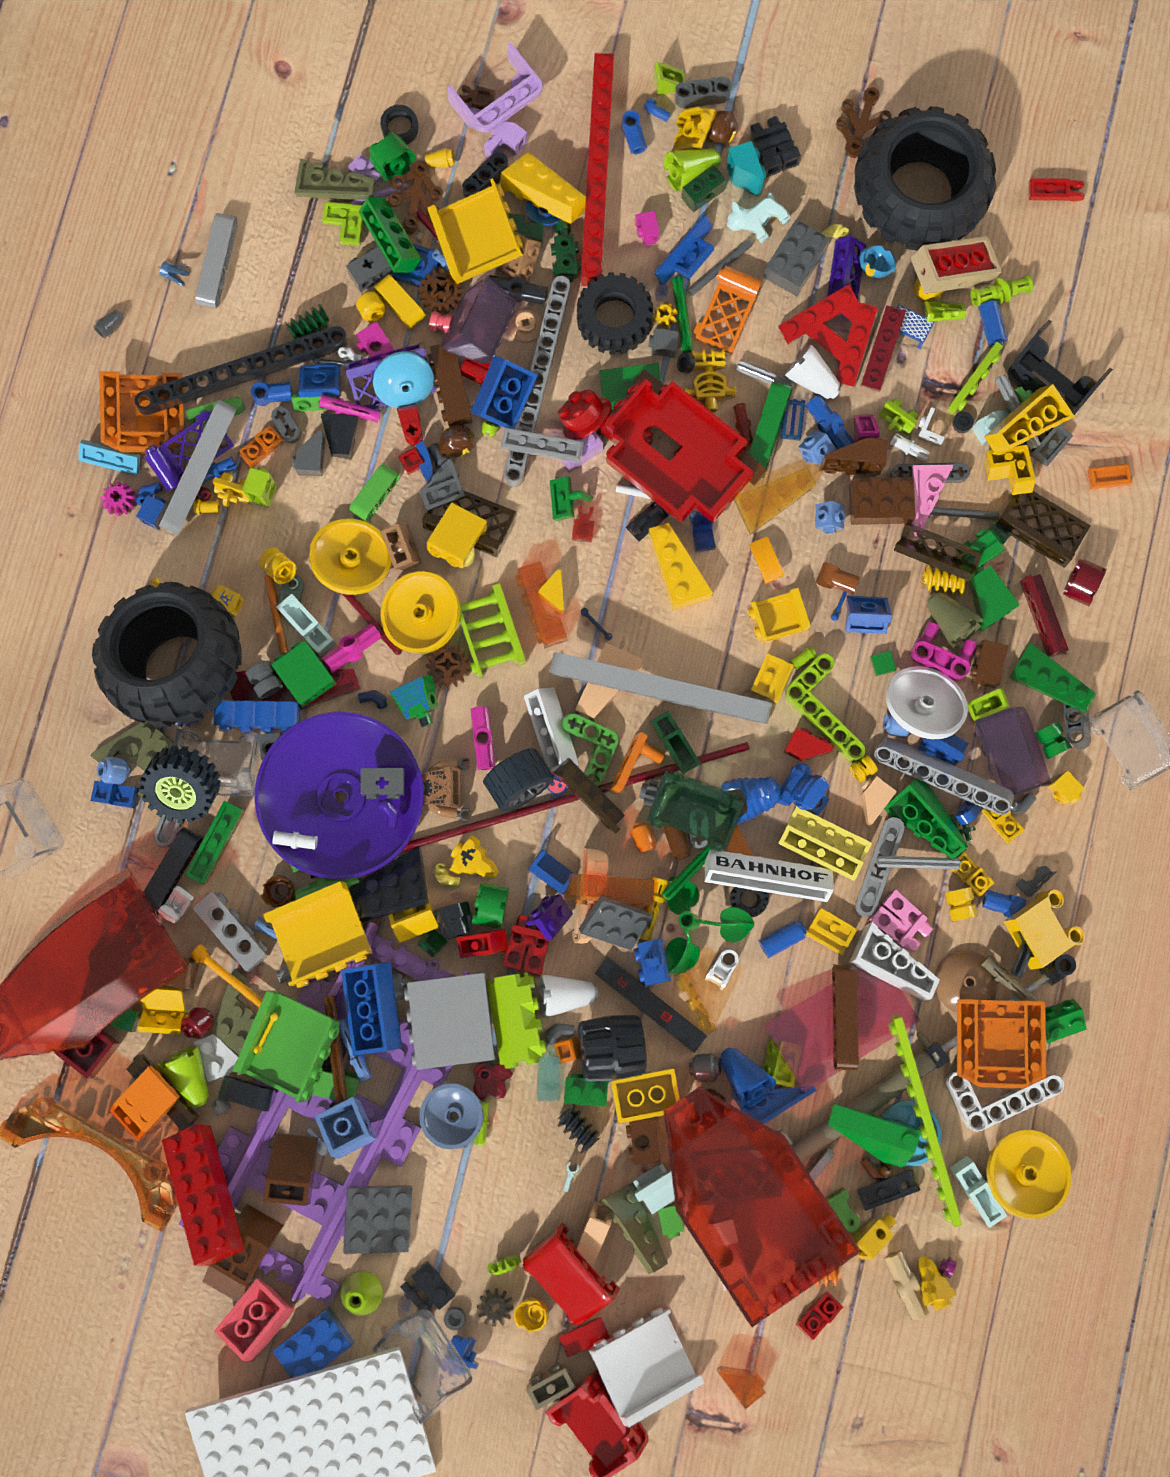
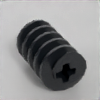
M572 1104L557 1118L560 1119L557 1126L565 1125L563 1133L571 1132L569 1140L577 1138L575 1146L583 1145L580 1152L584 1153L601 1137L596 1138L599 1133L598 1130L590 1132L593 1125L591 1123L585 1125L587 1118L579 1119L581 1111L573 1112L576 1106Z

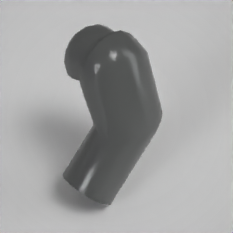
M1027 793L1022 801H1013L1011 813H1025L1034 803L1036 797L1031 793Z
M554 1024L545 1033L546 1043L550 1045L555 1044L556 1039L562 1034L573 1036L575 1025Z

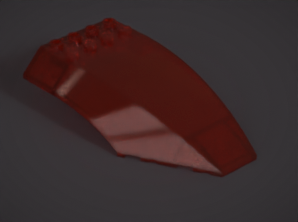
M129 867L85 894L47 924L27 945L0 984V1061L7 1058L15 1059L20 1056L48 1054L53 1051L61 1052L72 1048H86L85 1046L100 1031L123 1012L189 968Z
M698 1087L663 1111L676 1212L751 1328L861 1252L806 1170L786 1136L701 1087Z

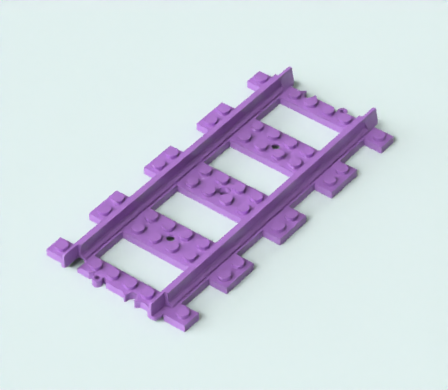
M368 922L363 928L373 953L370 956L383 963L391 962V967L418 981L456 977L444 969L436 971L440 964L435 959L430 960L429 966H427L424 959L407 951L405 945H402L399 950H394L392 947L393 939L386 940L376 935L379 930L377 924ZM355 961L347 964V969L361 967L365 961L357 964ZM465 970L462 976L471 975V973ZM335 971L330 982L324 979L317 980L316 978L309 980L310 984L303 987L296 1000L325 1014L324 997L335 996L338 1021L348 1018L341 971ZM399 1019L403 1048L372 1053L403 1069L385 1106L382 1107L357 1093L355 1098L361 1101L377 1140L363 1146L344 1185L315 1170L311 1203L307 1206L283 1204L322 1225L305 1261L301 1263L270 1247L259 1268L263 1269L265 1275H268L270 1270H276L278 1272L277 1282L283 1280L294 1286L291 1291L292 1301L303 1299L307 1293L331 1305L341 1284L323 1275V1272L341 1237H344L347 1187L368 1186L382 1157L400 1167L403 1165L421 1130L420 1126L403 1118L422 1080L435 1087L444 1085L453 1065L417 1070L416 1065L413 1066L411 1057V1053L415 1052L414 1044H410L409 1031H412V1025ZM346 1031V1032H345V1033H346V1036H347L349 1042H351V1040H350V1038H349V1036H348V1033H347V1031ZM257 1079L254 1080L253 1083L274 1089L269 1111L261 1112L250 1135L230 1126L218 1148L224 1174L228 1175L226 1183L234 1211L248 1186L264 1194L272 1147L269 1145L288 1108L317 1123L315 1116L332 1108L336 1103L335 1100L312 1094L307 1102L297 1103L295 1098ZM181 1218V1220H180V1222H179L178 1225L184 1227V1226H183V1222H182V1218Z

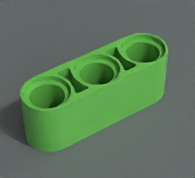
M382 463L353 500L349 510L364 521H369L399 481L400 474Z

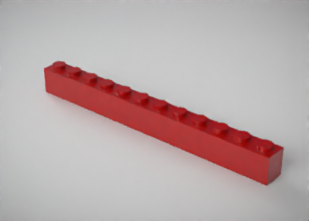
M609 53L594 54L581 286H587V283L591 280L597 281V276L602 275L614 54Z

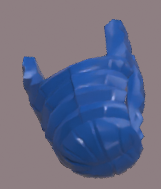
M771 776L758 779H749L747 777L725 781L721 786L723 791L742 789L747 801V811L733 817L730 821L731 825L742 824L755 818L758 814H763L764 811H769L770 808L775 807L781 798L779 784Z

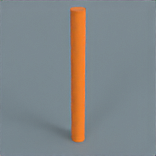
M265 575L264 579L280 654H287L288 648L280 611L277 608L278 601L274 582L269 575Z

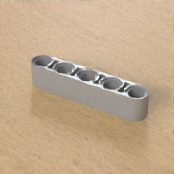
M215 214L196 291L195 300L197 305L216 309L219 306L238 226L236 216Z

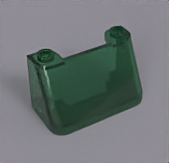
M666 770L647 820L651 821L650 825L662 829L663 826H671L707 840L711 849L721 852L722 849L727 850L746 799L678 772Z

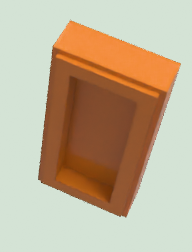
M1129 463L1093 467L1087 470L1090 489L1132 484Z

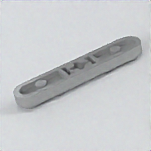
M892 817L887 819L881 828L855 902L856 912L863 917L873 915L878 907L891 868L885 867V870H881L878 876L875 877L877 868L874 867V864H877L878 856L896 855L904 832V823L899 818Z

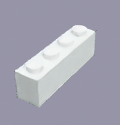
M541 688L524 695L545 764L553 774L567 758H570L578 766L579 762L570 735L562 727L564 716L555 688Z

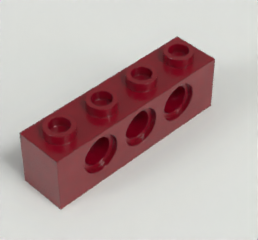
M886 305L860 387L880 392L906 311Z

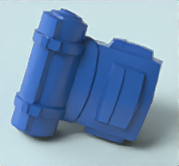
M797 762L795 767L791 768L790 774L780 787L781 798L778 803L784 806L794 803L799 809L811 810L816 815H819L829 802V798L824 794L829 787L828 781L821 775H811L812 771L808 765ZM821 799V804L818 807H815Z

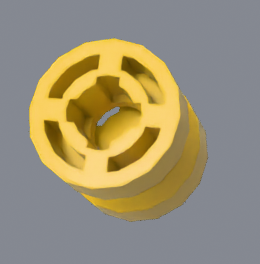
M868 755L863 756L860 762L849 766L852 775L859 783L865 781L868 775L878 772L877 766Z

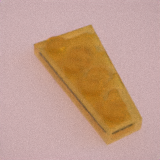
M806 467L736 496L734 502L749 535L811 491L817 484L809 467Z

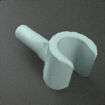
M571 1161L566 1166L568 1174L563 1189L565 1192L569 1191L573 1176L579 1170V1164L576 1171L572 1172L569 1170Z

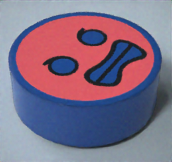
M552 774L554 779L547 789L552 794L558 795L563 793L567 786L555 774Z

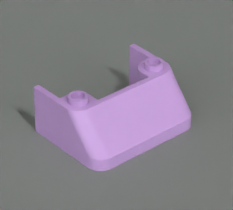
M511 42L507 44L508 61L519 74L511 81L512 89L482 110L478 108L469 109L452 86L449 85L447 87L449 103L470 128L484 133L490 132L538 98L542 93L541 80Z

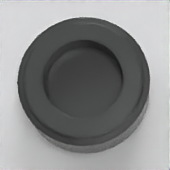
M451 1307L446 1311L444 1323L447 1328L459 1330L465 1324L466 1314L461 1308Z

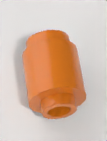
M644 821L634 824V829L630 830L636 849H639L640 854L655 849L656 840L650 824H645Z

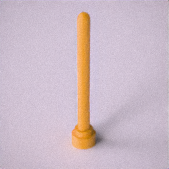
M200 944L193 950L190 955L191 959L196 963H205L245 997L260 1007L263 999L209 956L207 948Z

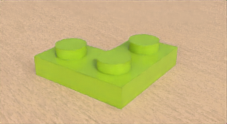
M324 203L323 224L341 225L340 244L360 246L363 219L358 211L362 205Z

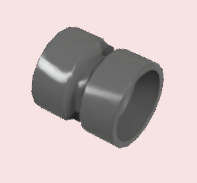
M269 660L252 666L245 673L250 683L255 684L254 690L259 699L267 698L283 688L278 676L273 675L275 670Z

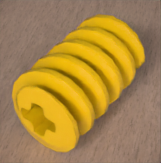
M927 564L921 578V589L926 584L927 590L930 591L933 585L935 586V592H938L940 587H943V593L946 594L947 590L951 588L952 595L955 594L956 590H959V595L962 596L966 580L943 570L940 572V569L935 567L932 570V566Z

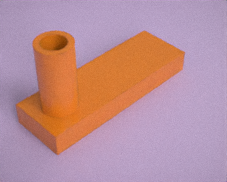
M642 732L634 736L610 787V790L616 794L624 789L639 754L659 764L665 756L664 752L645 742L647 735Z

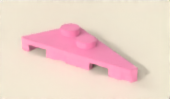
M953 465L912 466L916 513L913 525L924 529L925 523L939 498V494ZM913 532V538H918L917 534Z

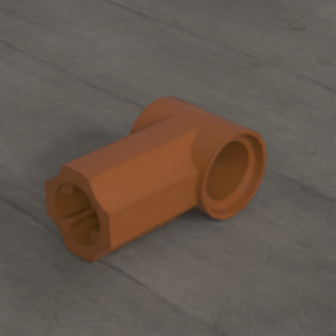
M824 562L816 583L825 588L832 589L834 587L854 594L860 577L842 571L834 564Z

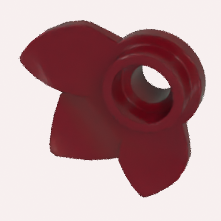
M479 1063L473 1071V1076L476 1080L473 1091L480 1100L485 1099L488 1094L494 1098H504L506 1096L504 1081L509 1079L513 1073L509 1068L505 1069V1065L495 1064L491 1066L489 1063ZM482 1071H488L486 1077H481Z

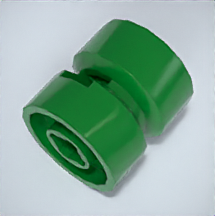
M1059 721L1034 733L1038 742L1044 744L1043 751L1047 759L1072 748L1067 738L1062 736L1064 731Z

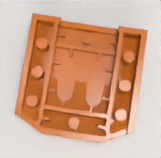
M99 371L101 443L120 452L145 453V450L151 445L155 444L157 447L184 429L183 404L151 415H143L137 409L134 400L137 393L183 378L182 373L132 375L120 374V371ZM162 394L160 399L166 400L170 395ZM144 400L140 405L143 407L148 406L150 401ZM173 442L167 448L171 450L180 446L181 443Z
M957 999V1075L978 1087L1024 1089L1046 1079L1045 1001Z

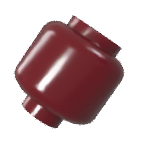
M204 1007L193 1008L181 1020L182 1032L188 1038H202L213 1027L212 1013Z

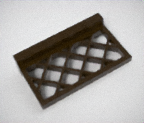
M463 490L465 496L432 508L424 514L422 526L424 529L433 532L443 515L440 517L433 515L434 509L443 506L446 512L447 504L456 502L461 507L459 500L464 498L470 499L472 505L463 509L467 511L475 509L477 516L482 519L493 516L496 525L487 528L486 535L479 537L474 545V549L498 557L516 511ZM484 505L489 507L491 512L481 516L478 507ZM501 513L510 515L509 519L502 523H499L496 516ZM499 529L501 536L499 540L491 538L488 532Z
M1034 491L1024 493L1028 495L1029 502L1021 503L1019 494L1013 495L995 526L1065 568L1073 559L1076 550L1091 525ZM1036 504L1046 506L1047 512L1038 513ZM1031 505L1034 514L1025 516L1023 507ZM1018 508L1021 517L1015 518L1008 514L1010 509ZM1059 514L1063 516L1065 523L1056 524L1053 515ZM1049 516L1051 525L1043 526L1040 517ZM1035 518L1038 527L1032 528L1028 526L1027 520ZM1071 525L1081 527L1083 529L1082 533L1074 535ZM1066 527L1069 536L1060 537L1058 528ZM1053 529L1055 538L1050 539L1046 537L1044 530ZM1071 540L1073 546L1071 551L1063 547L1062 541Z

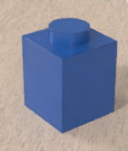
M147 495L136 517L140 522L159 530V524L168 507L165 504L166 501L158 496L152 498Z

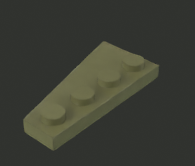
M300 158L294 193L296 197L366 200L367 197L374 198L376 182L371 177L353 172L345 173L338 168H326L323 164L316 162L315 164L308 163L307 160Z
M631 1183L601 1199L600 1202L604 1207H608L612 1213L610 1217L614 1223L618 1222L624 1231L622 1235L626 1241L632 1243L634 1253L648 1274L658 1271L667 1265L668 1262L642 1201L639 1202L634 1194L637 1189L634 1183Z

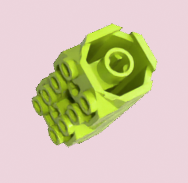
M526 972L522 978L521 974H513L494 978V983H492L491 979H487L486 983L500 1065H505V1069L518 1067V1062L526 1061V1065L539 1063V1058H543V1053H546L547 1050L545 1039H540L539 1032L543 1031L541 1018H536L535 1010H539L538 998L533 997L532 989H536L534 976H529V972Z

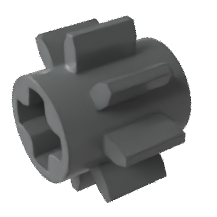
M649 780L648 784L642 783L639 798L644 799L643 804L653 806L654 802H660L663 788L658 787L659 782Z

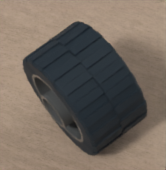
M528 748L513 754L496 765L487 773L483 779V784L499 809L507 812L526 804L541 794L552 783L554 776L535 748Z

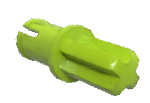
M481 1102L483 1124L479 1134L473 1140L475 1145L486 1144L487 1124H490L488 1122L490 1102Z

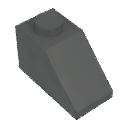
M318 431L297 449L296 456H293L292 466L298 475L322 477L325 450L323 431Z

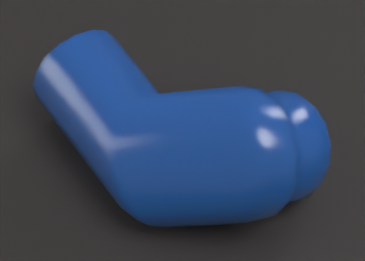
M648 98L646 103H644L645 110L667 122L670 112L658 107L655 99Z

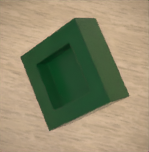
M433 929L428 931L419 940L417 945L434 958L447 945L448 941Z

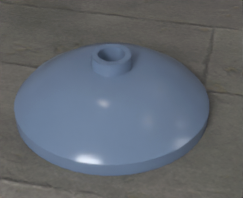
M455 1083L440 1085L425 1097L420 1108V1125L428 1140L436 1146L444 1149H458L471 1143L479 1134L483 1124V1108L479 1098L469 1088ZM453 1111L457 1112L458 1114L456 1120L453 1119L451 1116Z

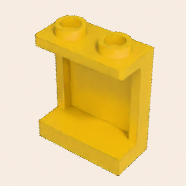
M451 503L428 539L427 550L434 557H441L454 567L464 568L465 560L481 535L484 536L487 531V521Z
M799 588L791 589L789 593L759 602L752 601L749 605L750 608L747 609L750 620L754 619L756 625L754 627L755 637L760 639L761 644L808 631L811 626Z

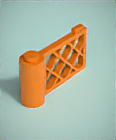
M725 266L724 269L720 268L716 278L719 280L718 286L702 323H697L693 334L696 335V340L720 350L724 349L725 352L732 354L763 280ZM720 290L728 293L731 300L720 304L718 299ZM740 299L749 301L747 308L741 311L738 310L736 301ZM732 303L736 313L726 316L722 307ZM720 309L723 318L713 322L710 316L711 311ZM738 316L740 325L731 329L728 319ZM725 321L728 331L718 335L714 325ZM712 326L715 334L714 337L708 339L701 336L704 329ZM730 334L733 342L728 347L721 343L720 338Z

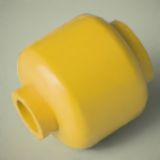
M364 292L356 302L357 310L362 318L368 322L379 321L386 310L385 304L376 292Z

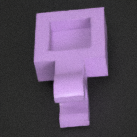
M361 153L347 167L349 172L374 178L376 187L382 182L374 166Z

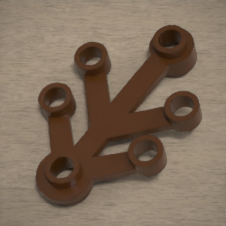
M874 87L867 88L864 92L863 102L865 104L860 120L853 109V101L845 99L842 102L841 110L848 116L856 133L853 137L847 127L848 119L843 116L837 119L836 128L841 131L847 142L845 152L851 158L858 157L862 145L867 139H862L863 134L884 122L886 119H883L882 116L885 115L888 118L892 116L888 110H883L879 117L867 122L872 105L878 102L880 95L879 91ZM848 104L850 108H846L844 105ZM839 122H844L845 125L841 126Z
M423 161L413 162L409 172L402 176H394L391 182L395 189H401L405 183L414 179L413 186L399 194H391L388 199L391 207H398L401 202L411 197L408 217L401 224L407 235L414 234L418 228L416 214L419 200L426 209L428 217H430L427 207L434 205L422 190V182L430 191V197L433 200H439L443 194L442 189L435 186L430 179L429 166ZM395 180H399L401 184H397ZM433 191H437L439 195H435ZM392 198H396L398 202H393ZM408 222L413 223L414 226H409Z

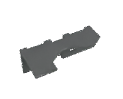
M1047 866L1039 867L1033 880L1025 881L1022 878L1016 885L1027 897H1032L1056 871L1052 872Z

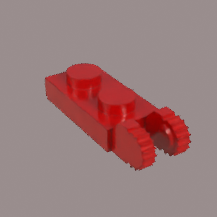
M1031 178L1028 181L1029 200L1082 201L1085 198V194L1082 192H1070V190L1084 188V181L1055 178Z

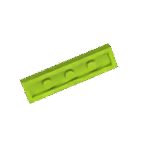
M998 342L994 344L947 410L954 415L957 410L962 411L968 402L966 397L969 394L973 396L980 386L977 382L980 378L984 380L991 371L988 368L990 364H996L1002 356L999 352L1003 345Z

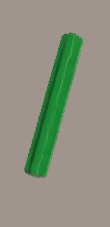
M681 276L673 277L672 285L675 306L678 312L677 319L682 352L691 353L693 344L683 278Z
M714 837L665 888L661 895L667 901H670L705 864L710 849L718 850L723 844L718 837Z

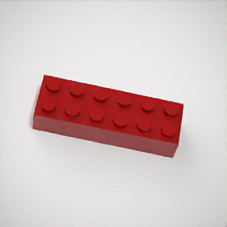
M198 1123L162 1139L194 1266H209L244 1251L212 1127Z

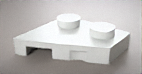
M214 1034L194 1042L200 1049L204 1073L208 1082L235 1072L233 1068L238 1056Z

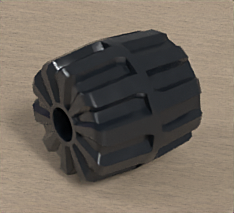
M610 1015L579 1022L578 1044L581 1053L580 1062L582 1063V1074L586 1081H617L642 1076L646 1073V1044L643 1025L639 1016Z

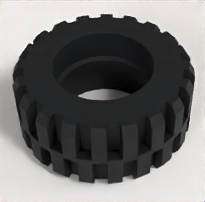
M610 272L606 277L603 274L597 276V281H589L587 288L582 289L581 297L577 301V325L579 331H581L582 338L588 340V345L592 348L597 346L598 351L602 353L605 350L610 351V355H615L616 351L624 354L627 353L628 348L632 351L636 349L638 342L642 344L646 340V335L651 330L653 319L651 295L649 291H645V286L642 282L637 284L635 277L627 278L625 273H620V276L614 275V272ZM617 300L630 306L634 316L624 326L609 327L598 320L596 310L607 301Z

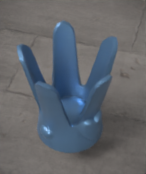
M167 261L158 266L160 268V276L184 286V282L173 274L189 276V272L176 268H186L187 266L172 265Z

